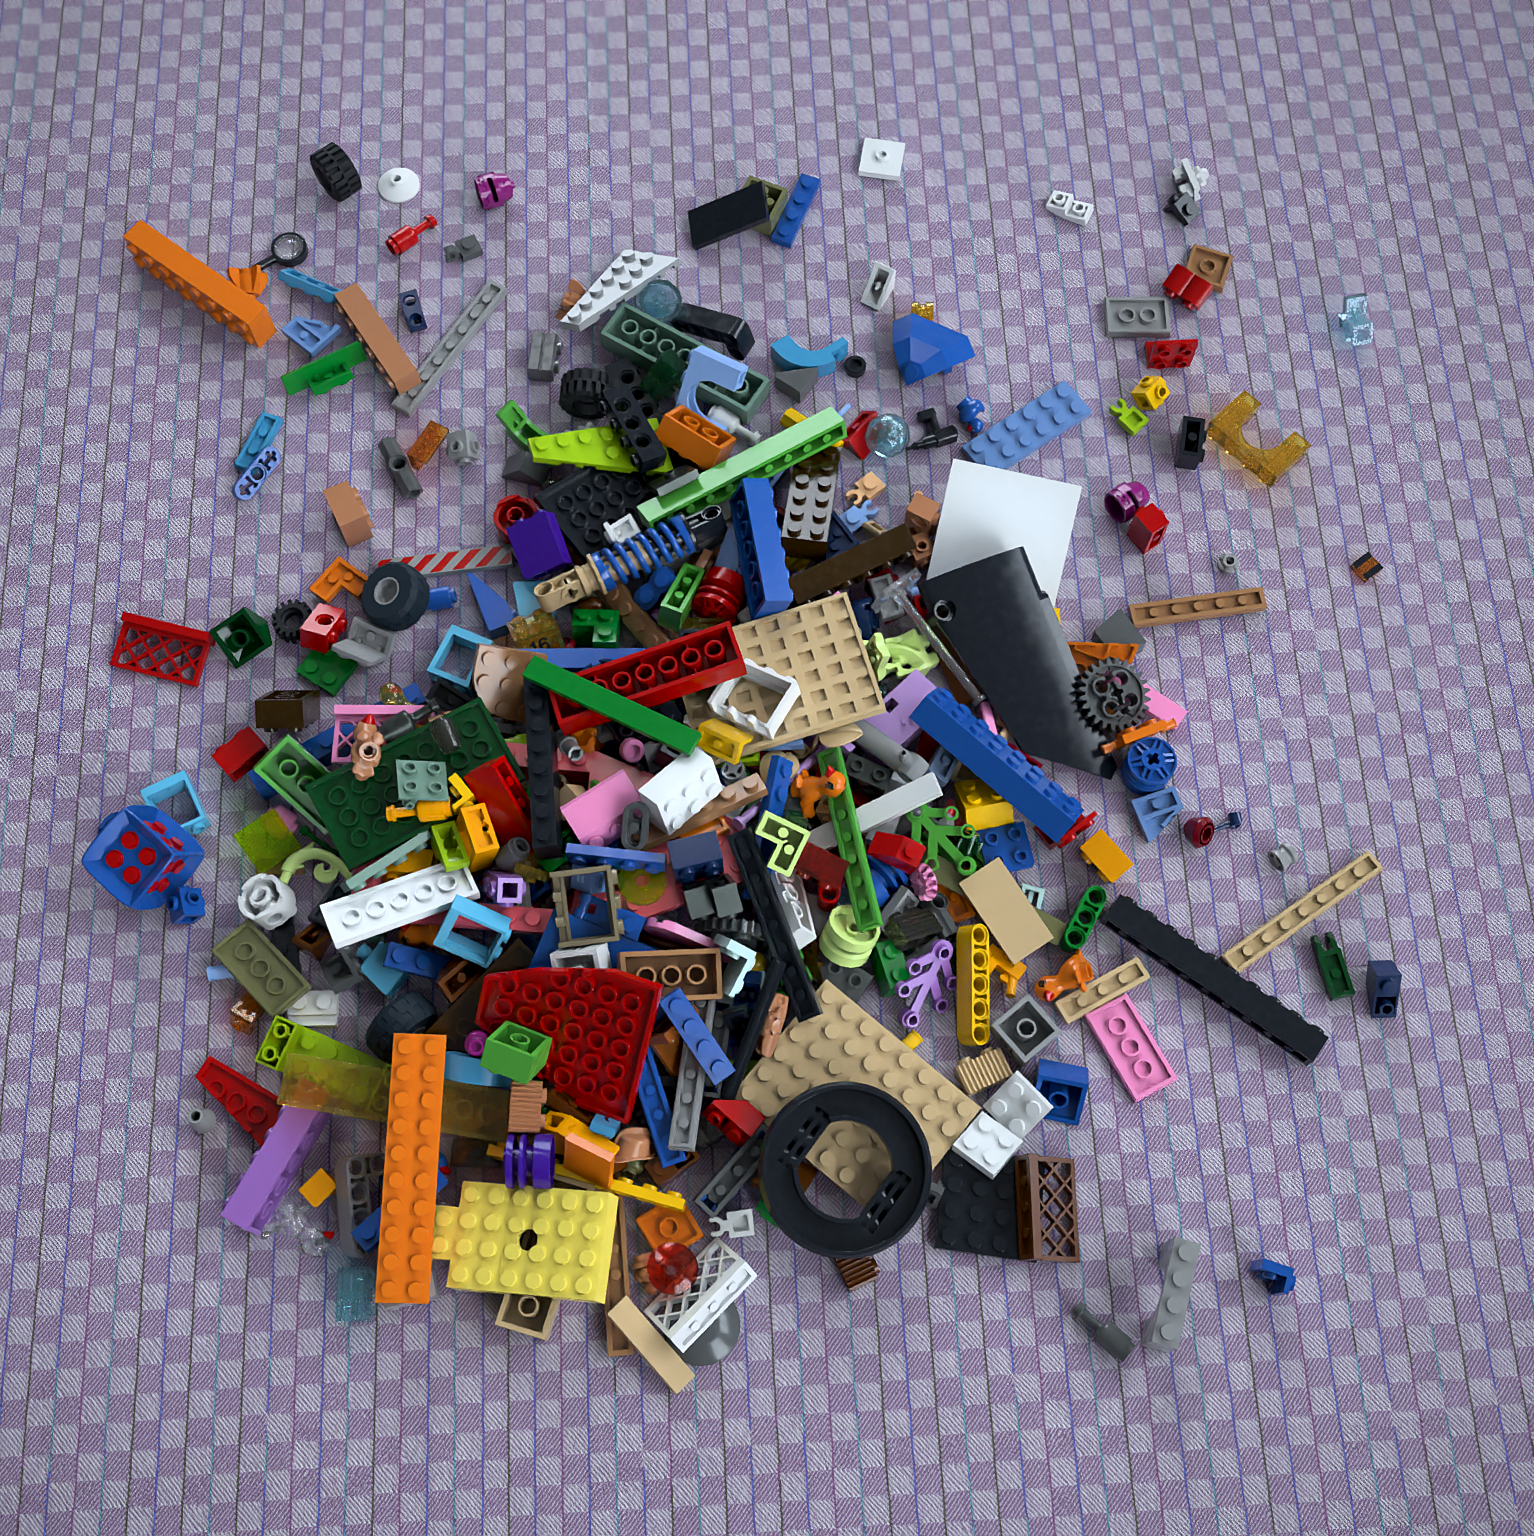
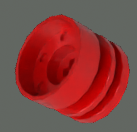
M713 566L708 568L691 602V608L694 613L702 620L713 625L730 621L732 625L740 611V606L746 598L743 577L725 567Z

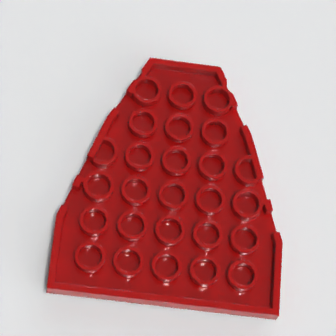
M537 967L490 973L483 980L475 1023L491 1035L507 1020L553 1038L546 1065L536 1076L540 1079H543V1077L556 1085L555 1090L559 1093L564 1091L575 1099L574 1103L580 1108L628 1124L631 1120L663 985L614 968Z

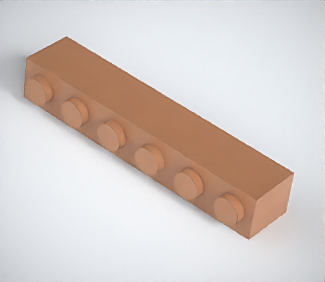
M357 282L334 294L338 302L335 304V307L339 314L347 317L345 321L350 330L355 329L357 340L361 345L365 344L367 346L364 348L371 360L375 358L377 361L375 366L380 374H386L385 380L391 389L395 388L399 395L422 383L417 369Z

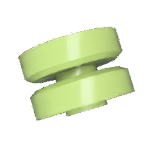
M840 905L832 910L818 939L819 947L823 954L833 963L849 968L859 967L867 962L881 933L880 926L864 933L858 932L852 905Z

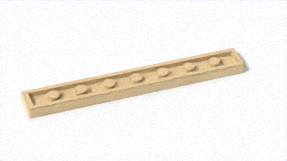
M1367 850L1223 953L1219 958L1227 967H1232L1239 973L1380 873L1384 868Z

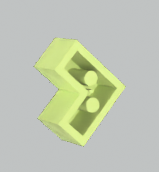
M764 810L754 832L776 843L766 866L790 877L811 832Z

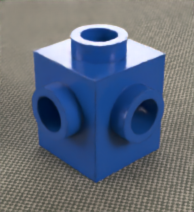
M188 885L180 886L167 897V908L170 911L172 924H194L206 915L204 908L205 900L202 897L201 888H190Z

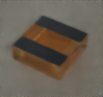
M1369 552L1350 566L1364 583L1368 582L1384 568Z

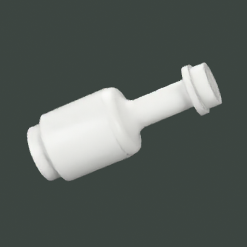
M714 405L708 412L707 417L728 427L727 433L730 435L734 433L741 435L749 440V445L755 446L760 442L762 435L758 431L753 433L741 426L740 417L726 408Z

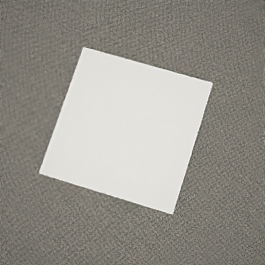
M953 458L926 580L981 559L1023 546L1040 589L1048 594L1054 608L1082 486Z

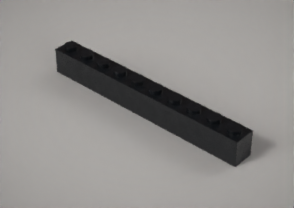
M1120 894L1101 921V924L1304 1065L1308 1066L1315 1060L1329 1038L1320 1027L1314 1024L1310 1025L1303 1020L1301 1014L1294 1010H1288L1281 1005L1282 1002L1272 995L1268 996L1261 991V988L1256 983L1246 981L1240 977V973L1237 970L1221 964L1214 954L1205 953L1198 948L1199 946L1195 941L1189 938L1185 939L1178 934V931L1173 926L1163 924L1157 920L1158 918L1154 913L1149 910L1144 911L1137 906L1135 900Z

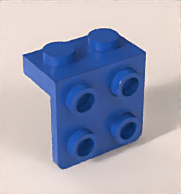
M1024 821L977 831L980 835L979 841L984 843L981 851L985 865L999 857L1009 872L1030 869L1034 866L1035 862Z

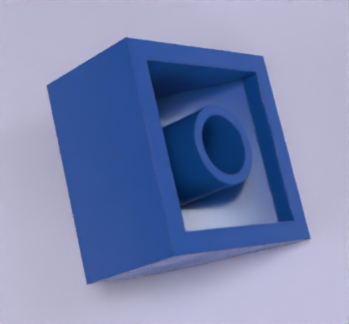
M1039 1058L1033 1086L1053 1106L1043 1119L1078 1126L1089 1086L1088 1068Z

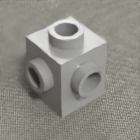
M466 429L446 434L448 445L446 452L449 460L458 463L460 466H467L471 464V461L479 460L480 445L477 441V434Z

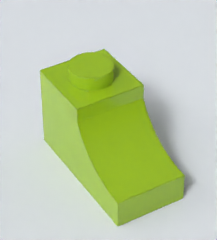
M455 820L431 826L430 834L432 838L429 839L436 861L440 860L445 873L469 867L470 860Z

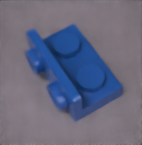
M1265 1258L1251 1262L1249 1271L1257 1273L1256 1278L1267 1282L1274 1281L1271 1295H1288L1289 1291H1293L1296 1283V1276L1293 1275L1295 1268Z

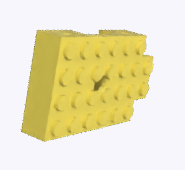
M463 1181L459 1207L436 1205L432 1259L450 1261L446 1287L455 1290L531 1295L557 1300L605 1304L619 1197L610 1192L560 1188L534 1189L533 1186H525V1189H520L519 1185H515L514 1189H507L506 1184ZM526 1230H533L538 1237L537 1244L530 1250H524L520 1246V1236Z

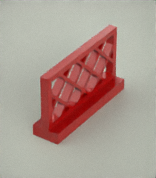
M123 611L121 616L123 625L109 665L198 688L211 646L214 647L216 642L211 634L206 631ZM128 630H135L140 638L128 643L126 639ZM153 635L158 636L161 643L150 649L146 639ZM173 641H179L182 649L171 654L167 645ZM142 642L147 651L136 657L132 647ZM195 646L203 647L201 655L192 659L188 650ZM164 647L168 657L157 662L153 653ZM128 650L132 660L125 664L119 663L120 655ZM185 653L190 662L178 667L174 658ZM150 656L154 665L143 669L138 661ZM171 661L175 670L169 674H163L160 666ZM191 666L195 670L192 681L185 679L181 673Z

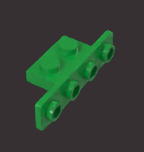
M356 341L288 372L280 378L289 395L309 387L314 396L327 393L338 385L348 383L349 380L354 378L350 368L366 361L367 357L361 343Z

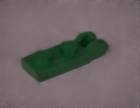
M1331 931L1325 933V942L1329 949L1327 951L1323 950L1318 935H1312L1310 942L1329 1001L1354 996L1355 990L1342 951L1338 948L1334 934Z

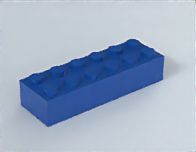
M742 478L729 500L750 618L753 621L785 611L793 601V591L789 587V570L785 566V550L781 546V529L777 525V509L773 505V489L770 487L769 479Z

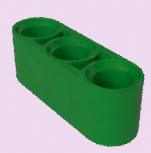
M1091 886L1080 896L1067 922L1068 926L1059 942L1061 949L1065 952L1073 953L1085 944L1107 899V894L1102 887ZM1089 894L1096 896L1097 904L1090 901ZM1079 914L1087 918V924L1079 921ZM1068 935H1073L1077 939V945L1069 942Z

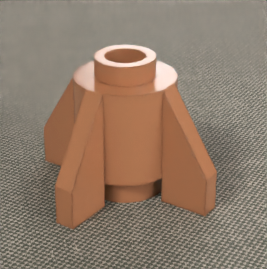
M571 278L567 288L572 292L566 290L560 305L565 309L559 307L556 319L562 320L586 293L581 283Z

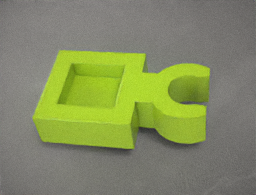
M1121 398L1117 401L1119 409L1113 405L1109 408L1111 415L1119 417L1117 423L1132 437L1149 422V419L1135 406L1128 409L1126 402Z

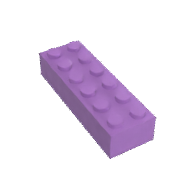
M303 1078L301 1083L298 1082L294 1086L291 1093L292 1098L287 1105L280 1109L277 1123L274 1128L271 1127L265 1134L263 1146L260 1151L257 1150L253 1154L249 1169L239 1177L235 1192L232 1197L229 1196L222 1206L223 1212L220 1216L258 1236L263 1232L340 1103V1100L331 1092Z

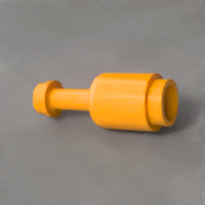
M449 797V801L417 800L413 809H406L405 807L395 808V805L386 807L387 821L396 822L397 818L417 816L420 822L445 820L447 817L453 816L451 808L453 805L452 799Z

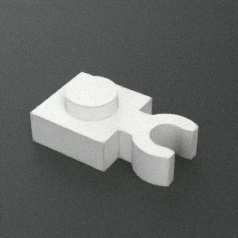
M752 1208L727 1211V1219H722L719 1216L709 1219V1222H718L720 1224V1230L711 1232L713 1237L721 1236L724 1231H729V1238L755 1235Z

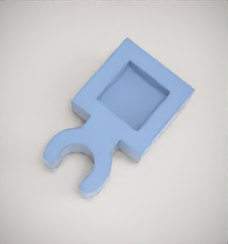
M866 500L862 504L861 509L854 505L839 516L853 535L863 529L862 524L864 522H868V519L875 518L878 515V508L872 511L867 510L871 506V500Z

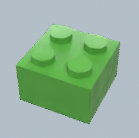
M506 1020L486 1039L480 1066L488 1069L493 1074H501L511 1078L516 1083L527 1085L546 1065L553 1038Z

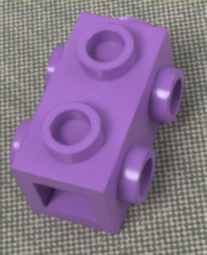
M487 871V877L483 878V892H486V896L491 898L494 903H499V906L513 907L514 903H522V896L526 894V883L522 877L512 871Z

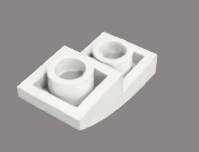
M1055 190L1046 204V209L1057 216L1086 226L1094 211L1093 204L1075 201L1073 194Z

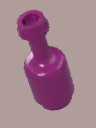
M482 1030L470 1032L464 1042L466 1052L473 1057H481L489 1035Z

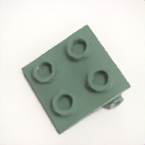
M396 760L398 800H402V805L406 809H413L417 800L449 801L445 762Z

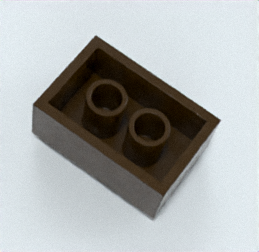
M272 690L254 700L256 728H264V732H278L279 728H288V732H301L302 728H307L309 724H313L315 720L320 718L319 690Z

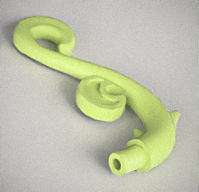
M311 842L306 847L292 853L286 859L281 868L283 872L280 880L288 885L291 875H294L297 869L304 867L303 862L311 859L323 860L330 864L329 870H324L323 863L315 867L313 873L315 879L320 883H332L336 880L339 872L346 880L353 877V874L349 872L347 866L339 857L327 850L313 848L315 842Z

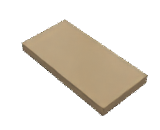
M999 857L958 883L1012 965L1054 938Z

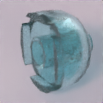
M658 279L649 282L644 290L641 291L639 304L642 312L667 324L671 323L680 313L682 297L679 289L670 281Z
M885 413L876 416L869 422L867 433H865L867 447L876 456L879 455L887 459L899 455L906 449L910 441L908 424L897 414Z

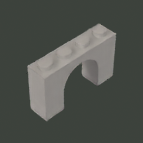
M1176 1236L1163 1243L1157 1268L1164 1270L1162 1290L1153 1316L1145 1321L1141 1346L1163 1353L1178 1350L1201 1244Z

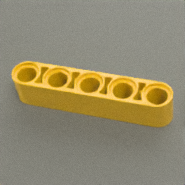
M974 924L960 927L956 936L957 1039L964 1046L984 1045L988 1042L990 1036L989 932L983 924Z

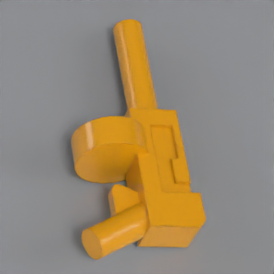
M992 943L989 947V977L994 970L1001 974L999 980L1007 985L1005 996L1014 998L1017 982L1023 976L1027 967L1021 961L1012 965L1005 953Z

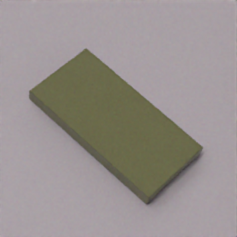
M249 918L210 950L273 1020L276 1015L281 1016L313 988Z

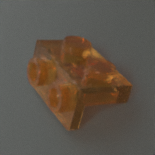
M430 420L407 453L411 467L420 470L423 464H428L447 437L446 434L449 433L448 428Z

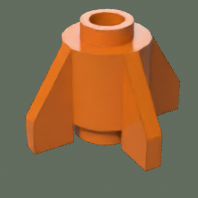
M260 265L242 269L227 268L228 278L231 283L254 299L260 297L268 282L267 273L261 272Z

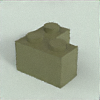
M749 175L743 188L760 181L765 184L770 221L755 226L752 230L772 236L788 203V189Z

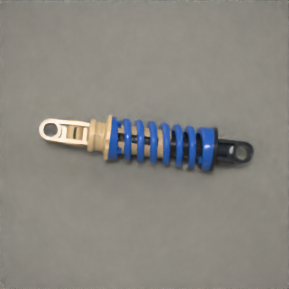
M716 505L708 506L689 517H685L680 512L668 520V527L660 522L657 525V532L649 527L646 530V537L638 532L635 535V542L631 538H625L624 547L619 543H614L612 547L613 552L608 548H603L601 551L602 557L598 551L586 555L587 563L581 567L577 565L574 569L546 582H542L534 588L535 597L542 611L546 613L553 612L586 595L590 596L592 592L599 589L606 595L618 587L617 580L619 579L622 583L627 584L629 582L628 575L630 574L635 579H638L640 577L639 570L641 569L646 574L651 573L650 565L654 564L657 569L661 568V556H664L668 564L673 563L672 551L676 552L678 558H684L682 547L685 545L688 548L685 549L687 555L700 552L698 544L719 536L727 530L721 508Z

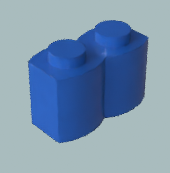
M662 566L654 571L649 579V583L644 584L637 590L633 600L645 611L657 608L662 603L678 574L670 566Z

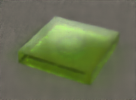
M272 808L233 834V837L259 873L266 872L302 847L275 808Z

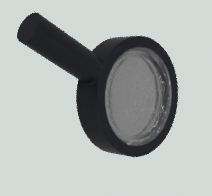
M294 232L283 233L273 240L271 244L272 255L253 266L260 265L261 271L276 262L284 267L297 266L304 262L308 256L307 243L300 234Z

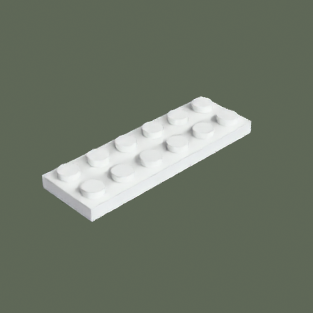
M440 863L319 906L335 948L339 949L448 910L456 894L473 901L480 898V892L468 867L445 873L443 865Z

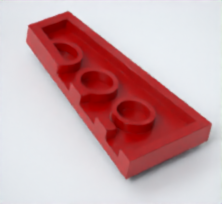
M209 1055L195 1077L262 1147L265 1142V1134L271 1127L274 1128L278 1121L280 1109L287 1105L288 1102Z

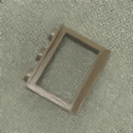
M612 864L549 873L550 878L552 877L554 892L552 896L553 902L556 904V927L559 928L560 936L559 948L619 941L621 939V934H625L623 919H618L617 909L622 907L620 894H615L614 884H618L617 869H612ZM603 872L611 934L572 939L564 877Z

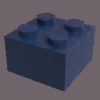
M716 830L667 841L669 858L676 884L690 885L695 883L697 879H714L724 873L723 857Z

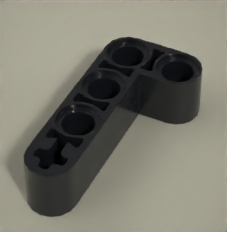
M681 303L670 319V324L678 331L725 344L729 354L740 361L746 358L755 344V339L748 323L742 318L688 303Z

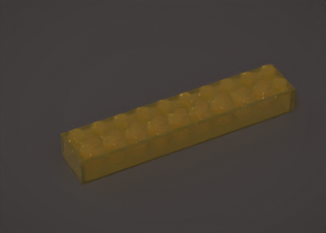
M288 1052L277 1104L387 1123L391 1070ZM444 1080L441 1132L506 1143L508 1137L510 1091ZM517 1135L518 1145L521 1138L519 1135ZM527 1136L529 1145H533L535 1136Z

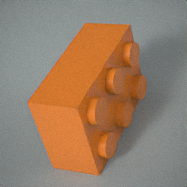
M680 405L664 414L655 433L663 446L674 449L682 458L690 459L704 471L726 461L737 440L734 436L684 405Z

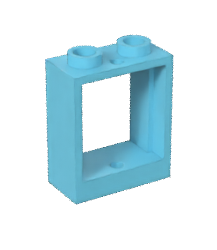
M452 624L431 661L427 673L432 683L439 677L464 694L472 696L473 691H471L469 686L472 669L466 680L441 671L440 668L454 643L476 651L477 643L494 645L492 640Z
M185 770L140 790L145 804L157 809V803L184 790H188L199 817L180 826L191 835L199 834L206 827L212 825L193 781Z
M456 894L437 932L433 945L488 969L492 960L496 961L499 958L503 949L499 947L501 943H507L512 930L509 929L511 918ZM461 915L497 931L490 947L451 931L458 916Z

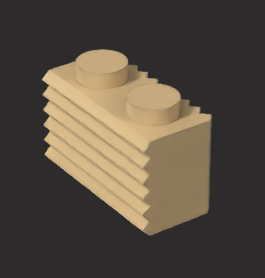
M989 1047L979 1052L980 1056L971 1060L969 1056L957 1062L958 1066L955 1067L954 1074L965 1095L968 1097L1008 1080L1013 1075L1001 1048L994 1050L993 1047Z

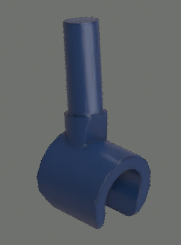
M1229 813L1227 815L1228 821L1216 825L1215 832L1229 827L1231 829L1239 828L1242 822L1241 813Z

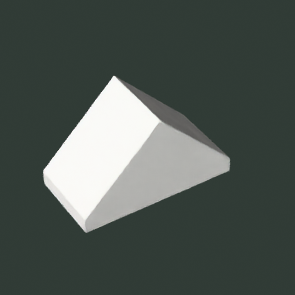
M876 262L860 302L880 310L894 289L896 270Z

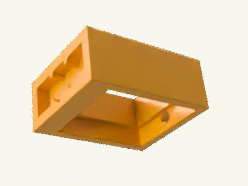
M485 803L461 808L456 825L470 860L468 867L470 873L491 868L500 847ZM486 827L488 830L483 831L482 828Z

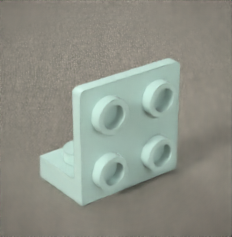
M717 933L713 943L719 945L720 952L731 957L722 974V993L733 998L735 994L741 991L746 972L753 968L756 952Z

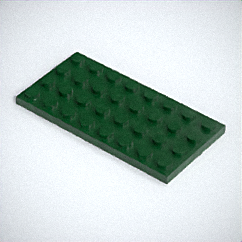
M478 697L380 747V763L377 767H374L373 777H368L365 781L357 780L355 774L352 773L354 763L351 762L304 787L349 872H352L398 848L418 834L427 830L430 831L431 826L445 823L458 816L453 812V816L447 817L445 820L420 822L417 816L397 818L396 822L387 821L386 807L395 805V808L405 807L402 805V800H398L396 760L445 762L448 788L451 786L448 778L455 772L469 788L463 776L480 765L502 755L506 757L520 783L526 781V778L481 697ZM448 789V796L451 797L452 804H454L458 800Z

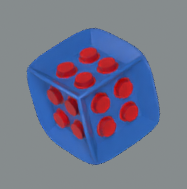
M130 805L118 812L102 829L85 851L81 863L88 873L122 904L134 910H149L161 907L167 902V897L177 887L183 886L199 867L205 852L186 830L163 811L149 805Z

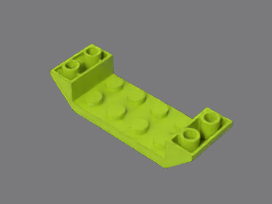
M279 1015L275 1016L256 1055L255 1062L301 1081L305 1078L328 1090L334 1096L388 1120L391 1064Z

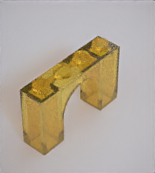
M1244 390L1209 422L1206 429L1207 435L1212 441L1221 445L1229 455L1234 456L1240 461L1244 468L1253 472L1262 483L1272 488L1306 456L1311 444L1294 431L1279 446L1273 449L1263 450L1251 446L1244 439L1241 428L1257 414L1261 403Z

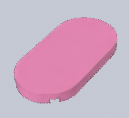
M648 917L643 926V930L650 935L695 949L719 948V945L713 943L714 939L670 920L656 922V917ZM721 952L722 963H729L731 957Z

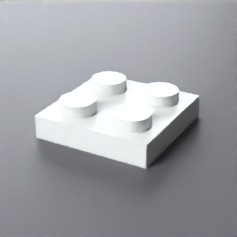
M1016 1071L983 1105L998 1123L1020 1139H1023L1053 1108L1048 1100L1019 1071Z
M982 1111L955 1141L952 1150L993 1180L1022 1146L1023 1140Z

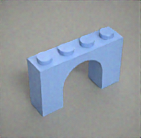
M701 345L691 350L688 355L687 362L689 364L681 377L682 386L674 399L676 403L675 408L684 405L727 432L728 427L708 418L700 411L696 403V389L701 381H711L734 392L742 387L748 366Z

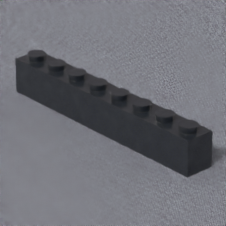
M523 678L532 849L539 861L562 858L564 855L555 712L548 690Z

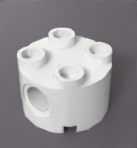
M260 873L251 877L241 888L243 890L242 896H238V906L243 915L267 930H272L282 925L297 912L295 893L288 885L274 875Z

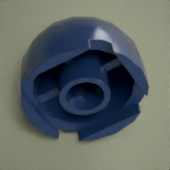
M873 597L857 599L850 603L857 625L862 631V639L868 641L875 633V628L880 629L876 604H871L874 600Z

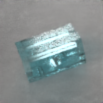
M338 1268L337 1323L371 1322V1316L376 1315L375 1300H372V1289H376L377 1274L373 1273L372 1268Z

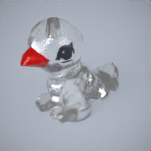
M291 1203L277 1211L279 1219L274 1223L263 1226L260 1238L265 1240L273 1234L280 1233L289 1238L300 1239L301 1243L295 1246L300 1249L299 1253L316 1258L322 1257L328 1252L335 1231H322L314 1228L306 1215L310 1210V1206L304 1204L298 1207L296 1203Z

